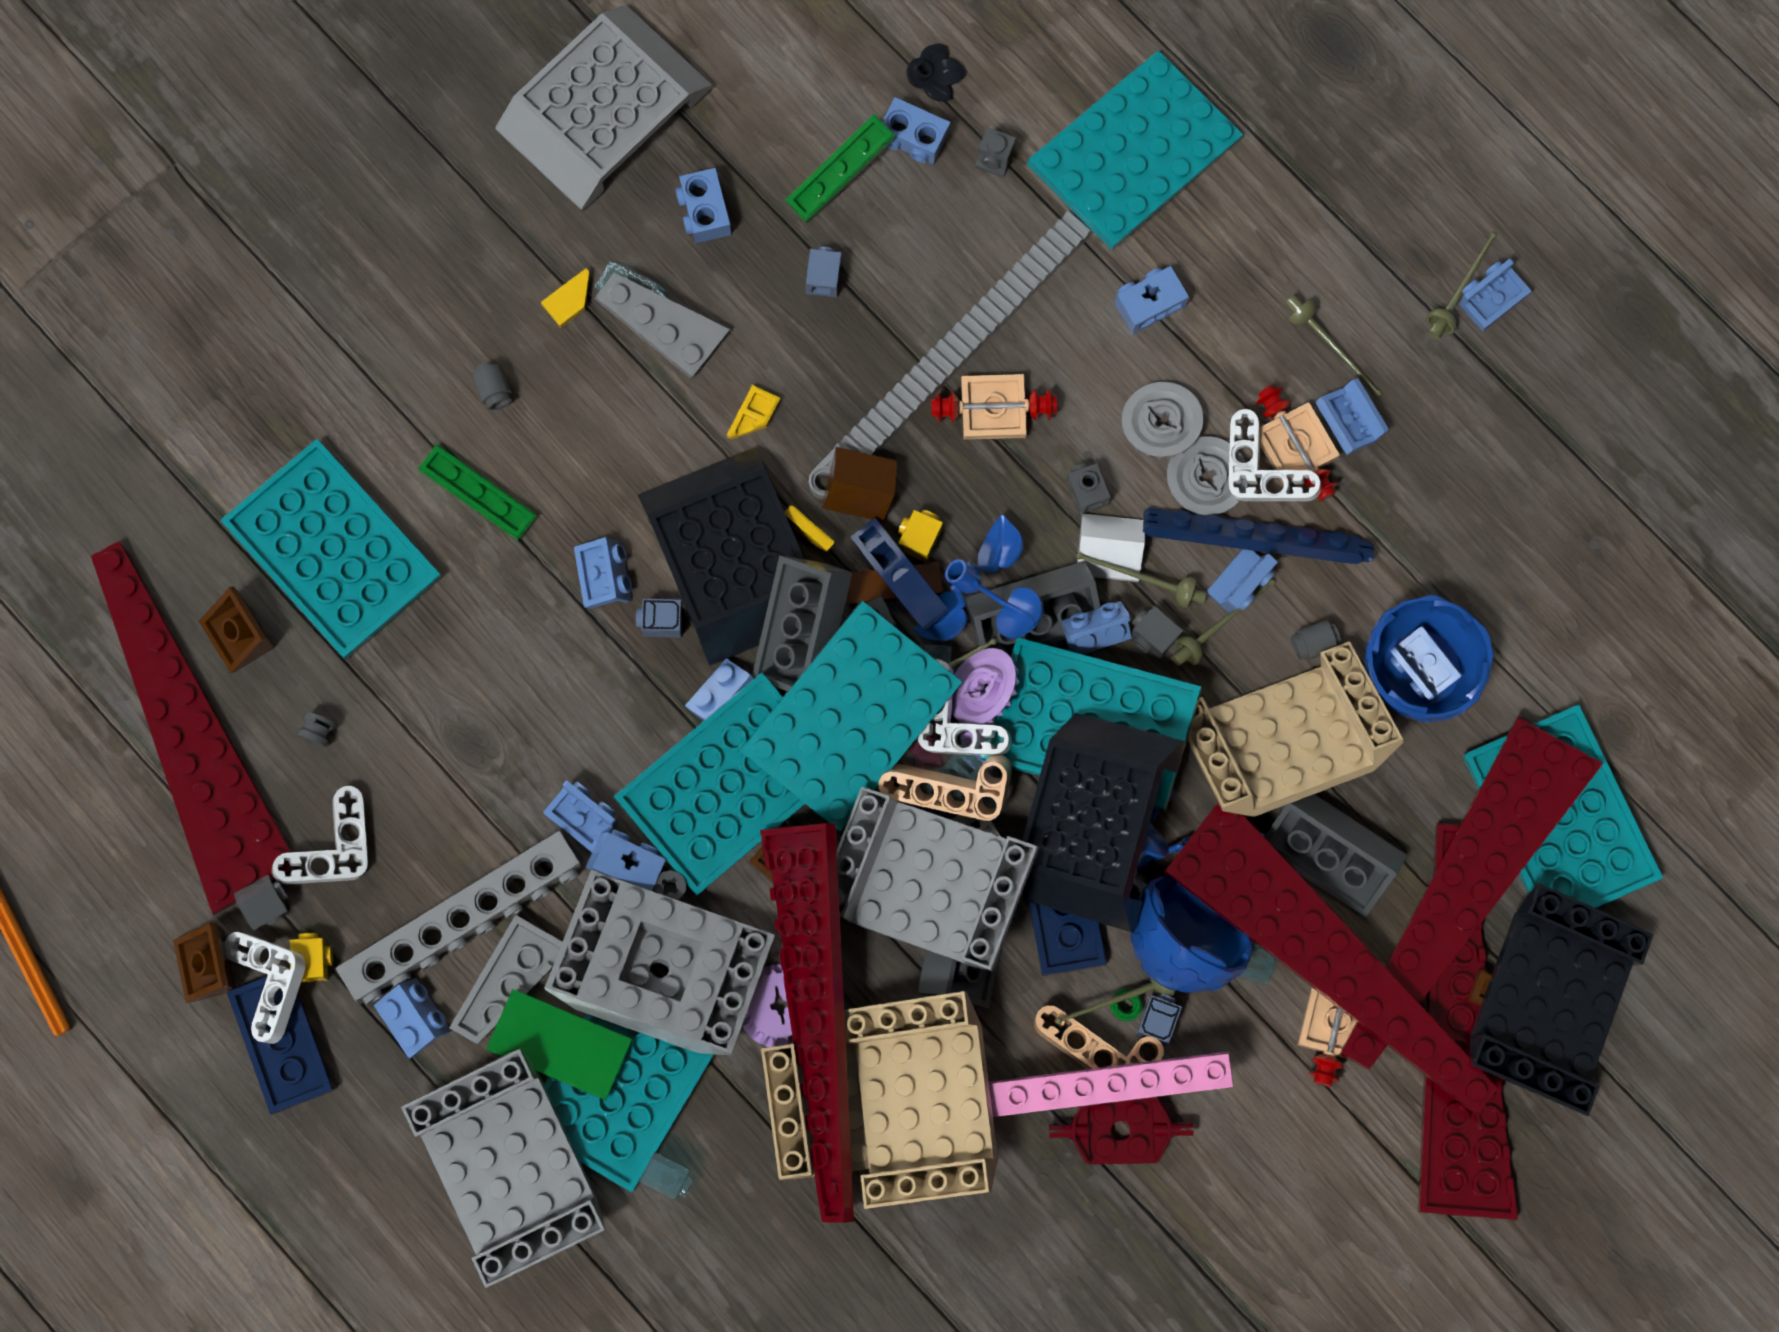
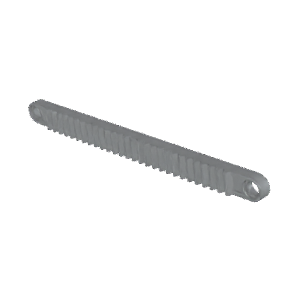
M1071 209L1065 213L1062 219L1057 221L1054 227L1048 230L1045 236L1040 238L1037 244L1032 246L1028 253L1023 255L1020 261L1015 263L1011 270L1007 271L1005 276L980 299L978 304H975L971 311L966 313L962 320L958 321L954 328L949 330L946 336L940 339L937 345L932 347L929 353L923 356L920 362L914 365L912 370L886 394L885 398L881 399L877 406L872 408L868 415L863 417L860 423L854 426L851 432L846 434L843 440L837 443L834 449L812 470L809 475L808 484L813 496L822 500L824 498L825 490L818 489L815 485V480L821 475L829 476L836 447L876 455L1088 240L1094 232Z

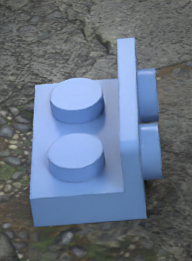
M604 537L574 547L584 608L593 609L616 601L623 603L632 601V582L627 574L625 563L627 553L621 541Z
M1121 601L1104 604L1100 608L1086 613H1076L1070 618L1061 621L1068 651L1084 655L1132 639L1128 624L1130 616Z

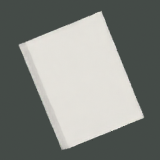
M1082 513L1078 553L1140 573L1145 543V532H1142L1143 520ZM1077 559V563L1085 561L1094 578L1139 582V579L1084 559Z

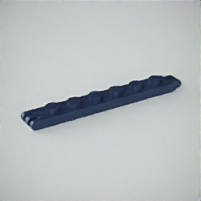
M1147 508L1143 513L1142 532H1145V535L1150 537L1349 564L1372 562L1375 558L1374 544L1372 542L1363 541L1358 536L1346 535L1342 532H1323L1311 528L1286 527L1277 523L1264 524L1251 522L1247 519L1234 520L1221 518L1216 515L1190 514L1186 511L1175 512Z

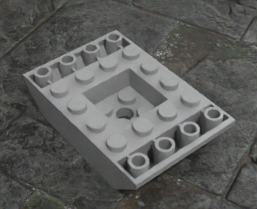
M591 870L545 985V990L575 1010L693 1052L731 1055L775 935ZM656 963H663L668 967L669 972L665 977L657 978L651 974V966Z

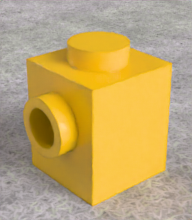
M913 510L911 517L905 516L897 534L902 536L898 547L904 554L927 563L942 531L943 522L939 521V517L930 511L922 510L918 512Z
M317 933L299 934L298 939L290 940V949L299 952L305 959L306 966L301 982L328 981V966L333 965L332 946H327V942L323 938H318Z

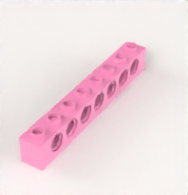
M1229 1051L989 1081L993 1117L1233 1087Z

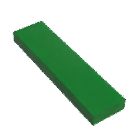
M873 114L785 201L808 224L897 137Z
M437 444L417 468L420 473L517 542H520L538 518L532 511Z

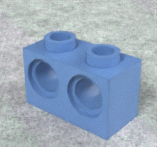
M894 97L882 121L897 137L887 148L895 151L898 149L909 153L912 159L920 163L929 162L934 165L950 133L949 121ZM902 123L907 128L903 131H895L892 129V125ZM923 136H930L935 141L931 144H924L919 139Z
M716 168L679 176L681 187L675 188L679 206H686L688 215L683 216V222L687 235L693 234L695 244L730 236V222ZM696 188L706 190V193L700 197L691 194L692 190ZM704 216L714 219L709 225L698 223V220Z

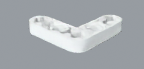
M1248 409L1239 410L1232 416L1230 423L1229 490L1234 498L1240 501H1312L1319 496L1322 488L1321 482L1317 474L1312 471L1259 470L1260 421L1257 415ZM1246 417L1249 418L1250 423H1254L1253 426H1248L1247 431L1248 438H1254L1253 442L1243 440L1242 428L1237 426L1238 423H1243V419ZM1243 447H1248L1253 451V458L1247 463H1240L1236 460L1237 451ZM1244 478L1247 479L1248 484H1258L1257 478H1261L1260 487L1262 494H1257L1258 490L1256 487L1246 488V493H1241L1239 488L1235 486L1241 484ZM1272 478H1280L1284 482L1282 491L1277 494H1272L1266 489L1268 481ZM1288 478H1293L1294 484H1304V479L1309 478L1311 484H1315V487H1311L1309 493H1304L1301 487H1292L1294 493L1289 494L1290 484Z
M935 659L946 669H948L952 674H954L953 669L949 664H947L943 660ZM953 694L944 704L942 712L935 715L932 719L933 721L943 720V725L936 723L935 730L937 734L941 735V740L935 741L934 746L926 740L927 735H932L933 725L931 723L918 736V742L921 747L932 753L1003 755L1009 751L1012 745L1010 733L1001 726L951 723ZM968 730L973 735V742L969 747L961 748L957 744V736L960 732ZM979 731H983L981 736L984 738H994L995 732H998L999 736L1004 738V742L999 743L997 749H994V745L991 743L981 742Z
M353 786L341 787L333 797L336 850L281 854L272 865V874L277 881L282 884L347 881L358 879L364 874L368 864L362 793ZM346 793L350 794L351 799H356V803H353L351 806V816L358 814V819L348 817L340 820L339 815H346L345 804L339 803V800H342ZM348 824L356 826L359 831L358 839L355 841L345 840L341 835L343 826ZM350 856L354 857L355 862L361 863V866L356 868L355 873L350 872L349 867H339V874H333L335 870L333 857H339L337 864L348 862ZM316 858H323L328 862L329 871L324 875H317L311 870V862ZM300 859H306L304 869L307 876H301L302 870H293L290 877H286L284 871L278 870V867H281L285 860L289 861L290 866H300L302 863Z
M240 932L231 933L224 942L227 958L233 962L268 974L252 1022V1035L259 1042L277 1043L284 1035L305 971V959L299 952ZM238 945L250 948L248 953L241 952L238 949ZM267 948L269 959L262 965L260 954L263 949ZM285 960L291 963L290 970L279 965L280 961ZM281 988L283 999L279 1005H276L274 1003V994ZM270 1011H277L276 1016L270 1014ZM266 1025L271 1027L270 1032L265 1030Z

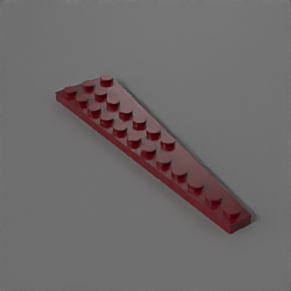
M117 541L91 555L211 913L215 916L236 904L234 893L266 875L270 876L273 883L277 881L272 874L274 861L281 854L292 852L120 541ZM285 860L283 865L278 867V870L284 871L286 876L300 867L290 866L289 861Z
M1519 717L1514 721L1385 966L1419 1004L1603 765L1602 762ZM1356 1022L1339 1055L1369 1070L1387 1046Z
M1217 803L1164 872L1472 1113L1479 1115L1498 1090L1495 1084L1480 1069L1470 1065V1058L1245 816L1222 811L1219 803Z
M835 823L760 830L766 870H771L774 886L769 889L771 901H776L779 919L774 920L775 930L782 937L783 943L779 955L781 968L784 973L783 980L796 1063L802 1064L805 1082L800 1084L802 1096H807L810 1115L805 1116L806 1126L813 1133L814 1144L810 1151L815 1170L814 1177L821 1221L829 1223L854 1222Z
M1437 824L1435 826L1433 875L1460 825ZM1482 923L1428 992L1427 1013L1469 1058L1470 1033L1480 1006L1467 1001V998L1470 995V990L1473 987L1478 970L1486 971V955L1481 933ZM1482 1071L1495 1084L1498 1090L1481 1113L1475 1115L1424 1075L1418 1213L1518 1220L1514 1182L1510 1169V1150L1507 1144L1505 1128L1507 1126L1502 1104L1501 1078Z

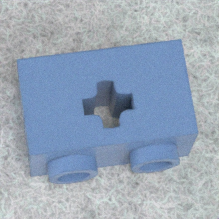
M1171 266L1163 270L1159 267L1146 274L1145 279L1137 284L1129 282L1118 290L1114 304L1130 332L1134 335L1185 308L1189 296ZM1146 294L1150 297V298L1144 299V297H1145ZM1155 296L1156 299L1153 302L1151 298Z
M614 829L611 833H601L585 869L593 870L652 891L666 860L657 855L658 849L645 843H641L640 847L630 843V836ZM629 855L628 859L633 862L632 865L625 866V862L621 860L622 856Z

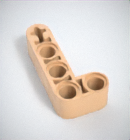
M1001 754L991 755L981 766L977 781L903 764H895L891 770L886 771L881 776L879 790L896 801L990 821L1000 814L1006 803L1012 765ZM988 767H998L1002 771L1003 777H992L988 772ZM893 776L897 777V783L900 784L899 787L894 786V780L891 779ZM920 783L930 784L934 789V794L927 795L923 793L920 789ZM951 790H960L965 796V801H956L951 795ZM985 796L993 798L996 801L997 807L993 809L987 808L983 804L982 798Z
M1055 1006L1042 1007L1034 1019L1035 1030L1040 1036L1086 1069L1100 1068L1094 1062V1055L1097 1052H1105L1110 1056V1066L1148 1062L1139 1054L1140 1046L1144 1044H1149L1155 1048L1156 1057L1152 1061L1161 1060L1164 1055L1162 1043L1156 1038L1146 1036L1134 1045L1126 1057L1073 1018L1062 1021L1061 1024H1057L1054 1020L1055 1025L1061 1029L1064 1023L1069 1025L1062 1034L1061 1039H1058L1055 1036L1059 1033V1030L1054 1026H1050L1048 1029L1044 1028V1020L1041 1018L1042 1016L1048 1018L1050 1015L1062 1018L1068 1015ZM1070 1033H1079L1083 1036L1084 1046L1082 1048L1073 1049L1068 1045L1067 1036Z

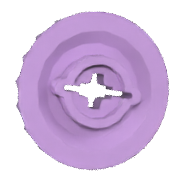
M996 648L983 649L966 659L954 674L962 681L952 696L951 713L954 718L962 724L985 725L986 722L994 723L995 716H1003V708L1011 706L1009 699L1017 694L1014 687L1020 682L1016 677L1019 670L1014 665L1015 660L1006 652ZM986 683L989 684V685L985 688V693L982 694L981 692L984 690V685H985Z
M771 964L763 968L742 1024L744 1030L753 1040L766 1047L793 1044L788 1007L785 1008V1014H783L785 1024H782L778 1011L771 1010V1005L775 1004V998H777L776 988H778L783 1002H787L783 980L784 973L781 964Z

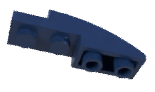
M875 517L851 536V539L862 551L863 555L924 630L949 611Z

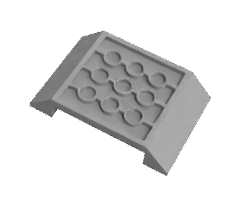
M627 5L601 13L513 96L495 129L573 204L583 211L604 191L602 182L685 103L692 108L713 86Z
M861 787L837 848L840 919L960 963L992 971L1039 847L1007 836V839L897 802L889 795Z
M521 1049L401 1107L414 1136H421L476 1254L471 1259L485 1288L606 1230L596 1194L541 1077Z

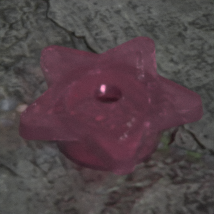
M927 735L926 740L934 746L937 740L932 735ZM918 741L913 742L908 748L915 755L914 767L922 768L927 764L938 769L942 767L941 753L930 752L926 754L924 752L925 749L921 747Z

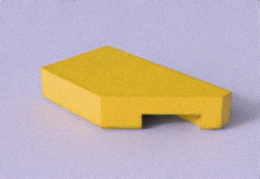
M587 268L541 301L542 307L560 329L585 311L588 281L590 278Z
M752 385L727 433V438L734 439L767 428L781 401L780 397Z
M790 505L784 512L790 527L809 543L826 552L834 545L833 539L794 506Z

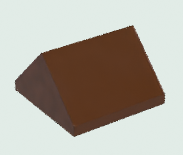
M836 447L821 508L871 520L875 517L878 521L883 522L895 495L897 460Z
M235 586L229 587L199 620V623L230 673L240 670L274 649Z
M209 923L173 940L186 1003L224 995L228 991L236 989L231 963L226 956L224 929L216 923Z

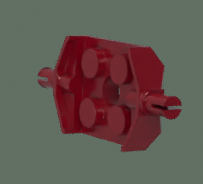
M1157 1097L1080 1106L1072 1123H1068V1125H1049L1048 1128L1049 1131H1061L1049 1132V1139L1068 1138V1140H1072L1085 1165L1159 1163L1170 1138L1194 1135V1130H1181L1194 1128L1193 1122L1173 1123V1121H1170ZM1122 1122L1129 1128L1127 1139L1119 1141L1113 1138L1111 1127L1114 1123Z

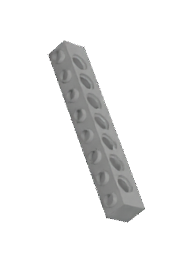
M558 831L336 967V970L354 1000L359 1005L363 1002L369 1005L383 996L381 991L393 985L395 988L398 984L409 981L411 979L410 974L420 967L422 970H426L439 962L438 956L448 950L450 953H454L467 944L466 939L475 933L481 936L495 927L493 922L505 916L506 919L515 916L523 910L521 905L533 899L536 902L546 897L551 892L549 888L558 882L564 885L572 881L579 875L577 871L582 867L561 832ZM545 861L552 863L553 871L550 875L542 877L536 874L537 866ZM517 878L523 879L525 881V888L522 892L518 894L509 892V884L512 880ZM489 895L497 897L498 902L493 910L485 911L481 909L483 898ZM462 912L469 914L470 920L465 927H454L453 919L457 914ZM431 930L441 931V940L436 945H427L425 942V937ZM403 947H411L413 949L412 959L406 963L399 962L397 958L399 950ZM376 964H383L385 966L384 976L379 980H372L369 975L370 969Z

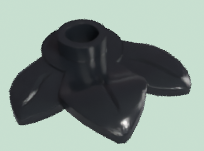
M933 44L924 48L920 58L912 60L906 69L909 83L915 88H923L926 94L936 101H950L951 90L949 86L960 82L966 75L965 69L959 62L947 58L948 48L943 44ZM918 69L923 70L926 75H922Z

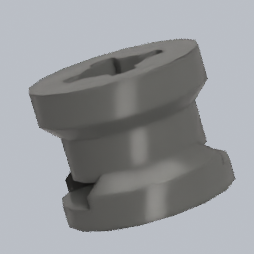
M305 712L303 717L305 723L303 728L298 729L296 736L306 742L326 748L328 743L327 735L329 731L334 729L335 723L318 714Z
M668 870L658 876L654 885L655 893L681 902L685 899L687 886L685 879L680 873Z

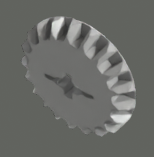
M1155 382L1141 387L1130 396L1122 412V428L1127 441L1134 446L1136 451L1143 452L1147 457L1151 455L1156 456L1158 459L1168 456L1173 458L1176 454H1184L1190 446H1194L1197 438L1201 435L1204 419L1203 411L1198 399L1185 387L1171 382ZM1168 416L1169 425L1162 424L1160 427L1156 426V417L1164 418Z
M1211 436L1198 437L1194 446H1190L1184 454H1176L1170 459L1167 467V484L1170 493L1176 499L1178 505L1186 508L1188 512L1199 515H1217L1226 513L1240 501L1234 498L1229 490V442ZM1237 451L1236 460L1240 463H1246L1241 453ZM1202 468L1207 473L1213 472L1215 474L1212 478V486L1207 481L1201 482L1199 480L1202 476ZM1242 479L1241 484L1235 486L1239 488L1241 493L1246 491L1247 479Z

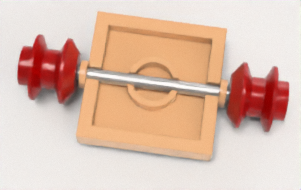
M1024 374L961 376L962 401H959V404L958 398L953 392L950 393L948 398H942L939 392H937V398H931V417H937L938 423H940L942 417H949L951 422L954 423L958 417L959 410V414H962L963 440L1026 438V412H1028V409L1035 421L1039 414H1046L1048 420H1051V414H1057L1056 395L1050 394V389L1047 390L1045 395H1038L1036 389H1034L1029 395V402L1028 399H1025Z
M1274 385L1269 386L1258 394L1259 399L1256 401V405H1264L1266 408L1262 414L1263 417H1274L1275 419L1260 427V446L1274 470H1308L1317 474L1322 487L1317 497L1319 502L1330 498L1336 493L1334 488L1338 485V482L1330 483L1328 476L1331 474V470H1319V468L1338 459L1340 454L1309 402L1286 413L1285 410H1287L1290 404V399L1282 400L1280 394L1284 390L1283 387L1276 389ZM1288 478L1289 484L1293 482V478ZM1307 478L1303 487H1315V484H1311L1310 479Z
M1311 987L1297 1046L1323 1052L1322 1055L1311 1059L1317 1064L1316 1071L1308 1072V1075L1314 1077L1313 1083L1332 1087L1333 1082H1340V1079L1335 1076L1336 1069L1344 1067L1336 1059V1056L1343 1057L1339 1053L1356 1021Z

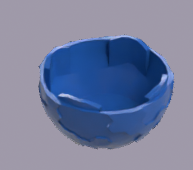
M1427 595L1418 599L1404 601L1382 614L1372 629L1365 649L1366 672L1381 699L1391 710L1402 717L1422 722L1451 719L1472 707L1480 699V695L1489 679L1492 659L1494 658L1490 636L1485 626L1480 624L1464 607L1435 595ZM1422 625L1463 675L1430 701L1426 696L1421 699L1410 685L1413 679L1406 671L1400 673L1390 660L1394 656L1390 650Z
M1162 876L1151 880L1145 886L1138 898L1143 903L1135 932H1130V940L1136 958L1140 959L1142 969L1150 978L1172 991L1178 990L1184 993L1215 991L1239 977L1246 970L1251 959L1250 953L1253 947L1252 940L1241 933L1170 876Z

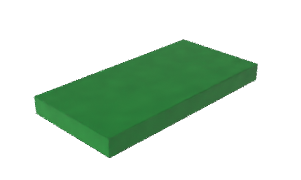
M512 989L486 1050L504 1057L521 1049L537 1072L607 1101L633 1040Z

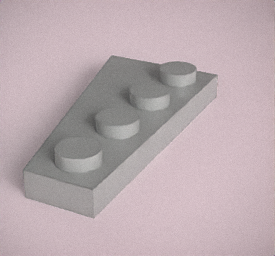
M616 273L612 274L593 298L689 378L694 376L730 330Z
M515 915L449 1029L478 1044L497 1025L512 989L527 994L553 967L562 941Z

